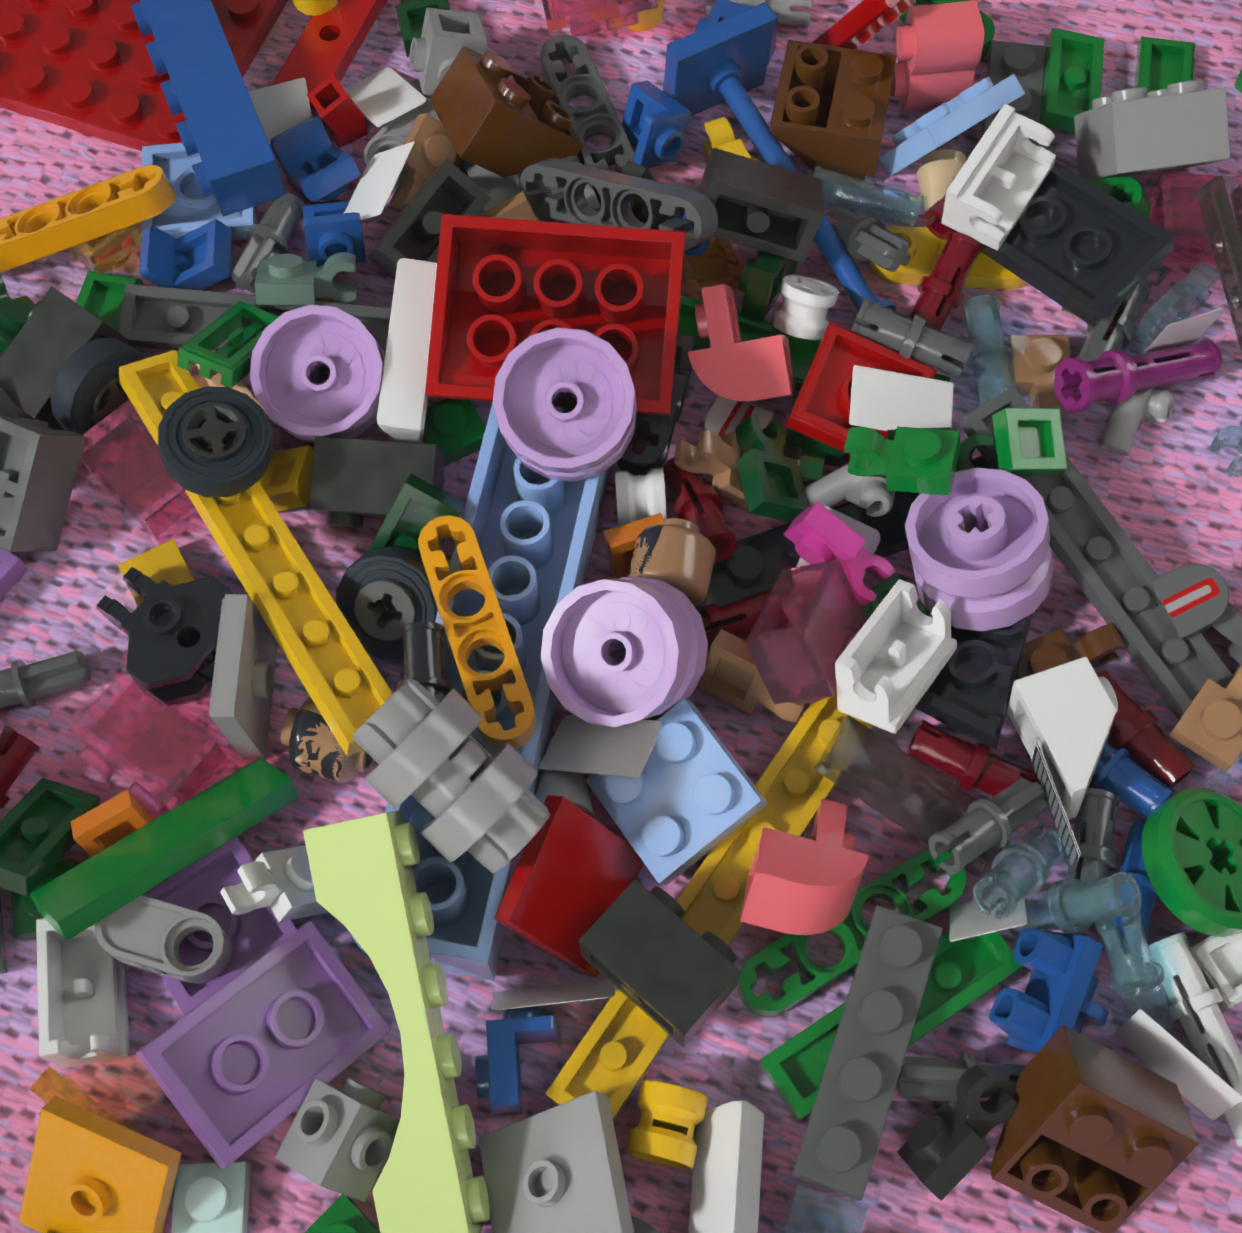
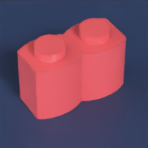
M977 0L911 6L907 12L905 24L897 26L896 50L898 63H895L890 93L892 97H900L903 112L935 109L973 86L975 69L982 55L985 32Z

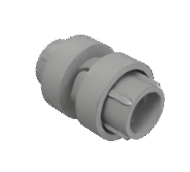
M410 677L351 736L378 763L364 780L394 809L410 795L416 799L432 815L419 833L450 863L468 851L494 874L526 846L550 817L548 808L527 789L537 776L538 771L509 742L501 746L492 755L470 734L482 721L483 717L454 688L438 702L417 680Z

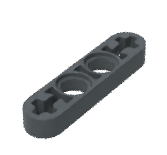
M559 35L549 39L541 50L543 77L556 90L554 98L558 105L564 108L574 119L571 125L583 143V147L577 154L580 163L609 170V167L615 164L616 172L621 173L628 160L633 162L635 153L587 46L579 38L570 35ZM566 57L569 63H573V76L567 78V71L563 62L558 60L560 58ZM577 95H589L596 100L593 106L586 109L574 108L568 102ZM600 134L607 135L615 141L610 147L601 150L592 149L586 144L590 137ZM591 184L595 192V195L599 203L601 204V196L598 190Z
M548 158L525 168L520 176V192L524 191L532 208L538 215L574 224L685 232V250L711 239L717 229L718 216L713 202L705 194L696 190L557 158ZM587 183L592 184L601 196V209L599 212L592 210L586 202L584 190ZM549 187L556 189L565 187V191L552 195ZM633 194L639 195L646 202L649 212L646 223L638 221L631 210L630 202ZM685 211L686 219L694 222V229L691 230L690 222L674 217L667 221L668 216Z

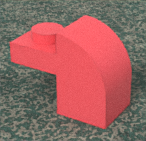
M726 284L701 288L703 303L695 304V317L700 338H709L711 348L688 352L691 366L700 381L717 395L735 401L762 402L796 396L797 391L788 337L776 335L741 342L733 288Z
M822 798L809 839L763 827L748 875L740 922L787 934L814 935L829 931L846 919L851 910L869 858V854L853 850L855 834L844 832L847 804Z

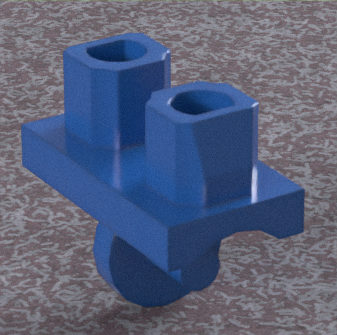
M1029 928L1021 930L1013 954L1016 963L1032 970L1026 990L1023 993L1019 990L1005 987L997 994L989 1014L990 1021L1008 1034L1005 1045L1022 1053L1037 1054L1062 1025L1080 1033L1084 1021L1099 1026L1105 1025L1109 1011L1092 1002L1099 982V978L1093 976L1103 949V944L1088 936Z

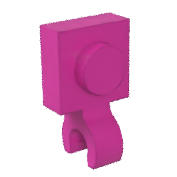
M818 501L797 515L783 534L796 544V552L807 563L817 568H826L830 572L839 569L842 574V585L846 595L859 605L865 606L873 602L877 597L863 583L862 575L864 571L872 573L880 581L890 577L895 571L888 560L882 556L872 554L863 547L866 539Z

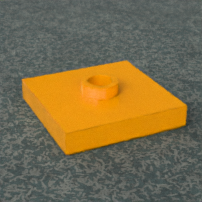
M55 1096L41 1108L18 1223L40 1233H163L181 1152Z

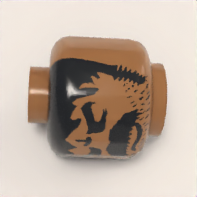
M669 518L664 520L663 524L647 527L638 535L628 577L638 576L663 580L683 592L693 606L697 607L707 597L716 550L709 539L699 533L700 529L696 524L680 518Z
M310 696L305 700L300 709L292 707L286 714L280 740L282 744L289 746V759L293 768L304 774L344 784L353 780L359 772L365 774L369 772L375 760L365 750L347 757Z

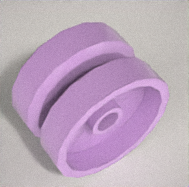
M310 304L284 312L264 329L252 351L249 378L256 400L264 408V412L272 422L314 447L315 436L364 440L379 428L377 412L385 351L359 319L337 307ZM330 370L329 379L321 385H316V383L325 380V371Z
M554 328L529 336L508 353L495 377L492 405L501 434L525 467L548 479L577 482L602 474L623 456L634 435L637 404L635 389L628 366L610 343L586 330ZM573 398L577 399V405L571 412L560 413L555 408V404L561 399L568 405Z
M973 468L955 472L950 496L921 493L911 504L905 523V530L919 599L930 613L939 599H942L950 609L951 626L959 629L988 631L1011 626L1029 616L1049 594L1054 573L1052 552L1049 545V518L1043 497L1027 480L1005 470Z
M638 576L602 579L576 587L556 604L543 629L541 661L547 684L565 709L587 723L617 727L668 712L683 698L687 699L692 695L705 671L708 640L699 612L683 592L665 581Z

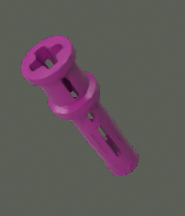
M1204 340L1190 345L1160 349L1137 355H1129L1121 350L1105 351L1095 360L1086 361L1080 357L1067 358L1060 362L1055 370L1053 380L1054 391L1059 403L1070 412L1084 411L1093 402L1103 400L1110 404L1124 403L1138 390L1214 377V373L1219 372L1221 369L1222 354L1214 342ZM1080 391L1081 394L1076 395L1074 392Z

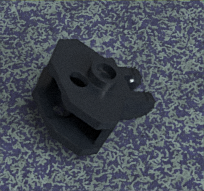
M131 567L122 580L125 581L131 592L139 598H144L143 602L132 613L120 602L106 595L96 605V609L111 623L126 633L129 638L126 671L143 694L160 707L202 698L212 686L222 599H225V594H233V592L213 576L172 586L164 579L157 584L141 571ZM212 652V662L204 668H199L202 661Z

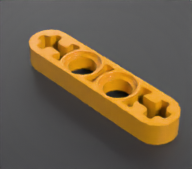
M147 165L0 218V273L153 218L163 213L172 205L176 198V192L161 167Z
M451 515L437 517L429 521L421 530L418 538L419 551L468 703L483 717L477 726L478 733L483 742L493 749L498 750L507 742L515 749L524 746L534 734L536 727L534 706L475 532L470 524L462 518ZM449 538L457 546V554L462 571H456L450 574L445 554L440 550V541ZM462 590H474L484 596V606L478 613L472 616L463 617L456 615L449 608L452 597ZM486 645L497 647L503 652L505 657L503 664L496 671L481 674L473 671L468 666L469 655L478 647ZM503 688L510 712L512 714L519 713L515 716L516 727L510 730H503L499 722H492L496 719V710L491 692L498 691Z

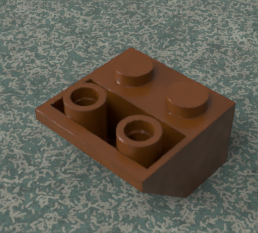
M788 40L769 132L819 176L874 184L897 56Z
M463 45L429 99L459 157L504 178L521 173L528 166L548 158L564 159L576 155L583 147L582 141L571 125L574 121L573 117L558 105L554 98L556 90L553 86L534 73H529L527 77H524L514 72L512 66L505 59L489 50H486L481 55Z
M1062 1025L1019 1074L1012 1097L1018 1104L1012 1116L1004 1122L990 1170L992 1179L1100 1233H1113L1200 1143L1177 1084Z

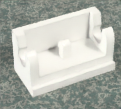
M1004 104L946 190L941 224L998 251L1055 163V154L1042 146L1033 144L1028 138L1037 141L1041 145L1049 146L1055 138L1053 132L1044 125L1016 113L1014 107Z
M900 579L896 582L835 662L838 711L891 733H897L957 649V640L951 638V612L944 600L939 599L931 612L933 617L926 616L917 607V600L919 598L915 585Z
M43 918L36 920L39 1056L60 1068L129 1058L126 964L113 958L111 954L103 950L96 938V923L73 938L65 940Z

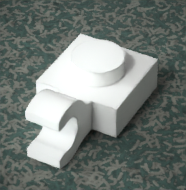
M306 845L262 852L254 862L244 864L237 870L243 881L242 883L224 887L220 891L231 913L234 915L245 914L268 906L271 907L278 922L328 913L316 901Z

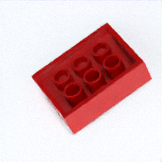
M442 214L425 395L427 397L493 402L495 377L509 352L531 335L554 328L586 330L607 341L626 362L635 389L636 413L670 416L685 257V232ZM573 398L569 405L561 399L555 404V407L575 408L577 399Z

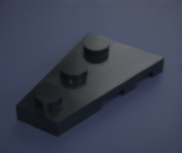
M1033 613L1011 626L988 631L959 629L951 626V638L957 640V649L917 703L915 709L997 749Z

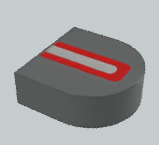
M1187 564L1150 582L1154 594L1180 641L1212 626L1226 611L1229 601L1227 583L1219 572L1207 565Z

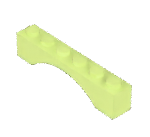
M401 810L303 830L316 901L348 929L370 957L389 993L401 1034L405 1075L401 1118L389 1158L372 1190L380 1233H480L483 1228L482 1222L488 1221L490 1218L489 1196L484 1178L482 1176L473 1177L468 1149L475 1148V1126L469 1105L459 1106L454 1077L461 1076V1055L454 1033L445 1034L440 1006L447 1005V985L441 964L439 962L431 964L426 935L433 934L434 921L427 894L425 892L417 893L412 865L419 864L420 850L415 828L411 822L403 824Z

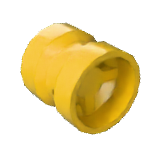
M641 1081L637 1098V1105L641 1110L639 1125L630 1130L625 1153L643 1161L676 1169L693 1170L698 1148L693 1140L695 1125L704 1120L708 1097L682 1086L658 1081Z

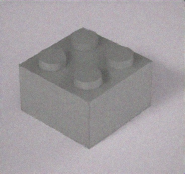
M1203 80L1167 85V89L1147 92V87L1115 91L1111 93V96L1093 99V109L1074 115L1079 176L1083 179L1126 177L1179 170L1230 159L1226 87L1204 90Z

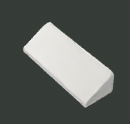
M407 258L399 259L397 262L377 424L384 432L398 442L423 443L428 403L425 387L437 263Z
M746 1100L731 1101L705 1111L704 1120L696 1125L695 1143L698 1148L693 1167L688 1233H758L764 1113Z

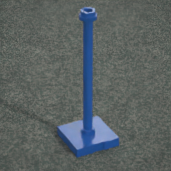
M766 2L667 44L663 92L692 112L691 116L726 101L765 163L798 172L777 138L769 132L770 127L747 93L754 88L764 85L776 23V18ZM824 214L813 240L858 311L865 297L870 299L871 302L896 311V306L891 299H878Z

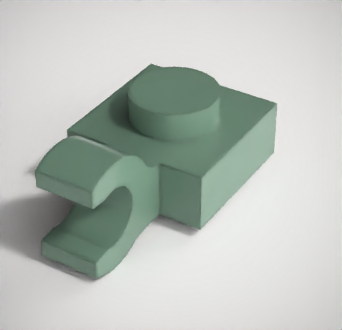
M346 252L336 253L330 256L320 267H317V260H303L300 256L294 254H278L270 257L268 260L260 259L254 283L256 305H315L316 298H330L338 302L354 301L357 299V283H342L335 278V275L342 271L355 272L356 256Z

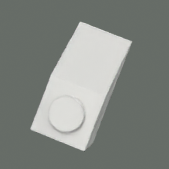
M1087 657L1015 680L1007 714L1031 759L1033 758L1036 741L1039 742L1068 820L1077 817L1106 744L1115 714L1118 711L1117 697L1112 685L1105 677L1098 678Z

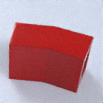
M334 74L307 94V97L321 116L325 129L338 148L368 135L363 112Z

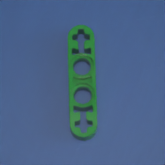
M929 849L917 853L859 889L846 919L837 927L823 932L834 935L843 946L844 957L837 965L821 967L812 962L806 952V942L812 935L786 934L754 954L744 963L738 981V992L742 1003L752 1013L761 1017H776L786 1013L856 969L869 928L864 923L861 915V908L867 901L884 899L890 902L898 913L929 923L950 910L958 902L966 886L965 869L963 868L955 874L945 871L950 877L944 886L946 895L942 896L935 888L929 889L916 898L913 905L921 913L914 915L906 893L921 883L925 876L924 867H928L934 874L940 873L943 869L939 865L953 855V853L947 851L934 860ZM901 881L905 893L894 884ZM792 949L798 968L812 981L803 985L799 973L796 972L781 984V999L774 1001L768 993L757 997L752 991L758 980L756 971L764 968L770 976L781 972L790 963V959L783 952Z

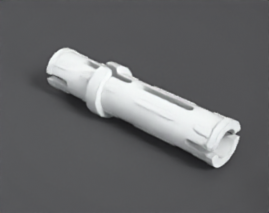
M1185 932L1172 935L1147 946L1145 953L1149 956L1172 1004L1166 1008L1171 1020L1180 1021L1197 1058L1242 1096V1054L1218 1006L1219 1003L1223 1002L1218 988L1210 990L1187 943ZM1241 1101L1224 1113L1236 1138L1237 1147L1242 1146Z

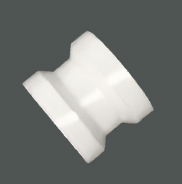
M785 276L780 288L784 296L781 307L774 311L771 321L772 325L779 331L794 337L821 340L829 324L826 319L828 309L835 306L839 291L832 285L811 277Z
M651 468L645 475H632L628 470L615 471L618 527L659 513L662 514L664 520L667 519L663 468Z

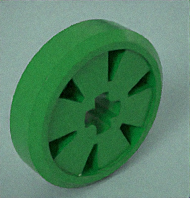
M1190 788L1181 791L1154 808L1144 824L1142 856L1149 880L1165 906L1179 920L1192 929L1215 937H1228L1242 932V805L1231 797L1208 788Z

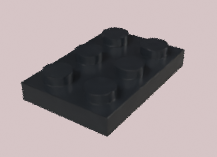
M1055 161L1054 166L999 250L997 251L987 245L980 244L983 246L982 253L1094 328L1173 251L1175 236Z

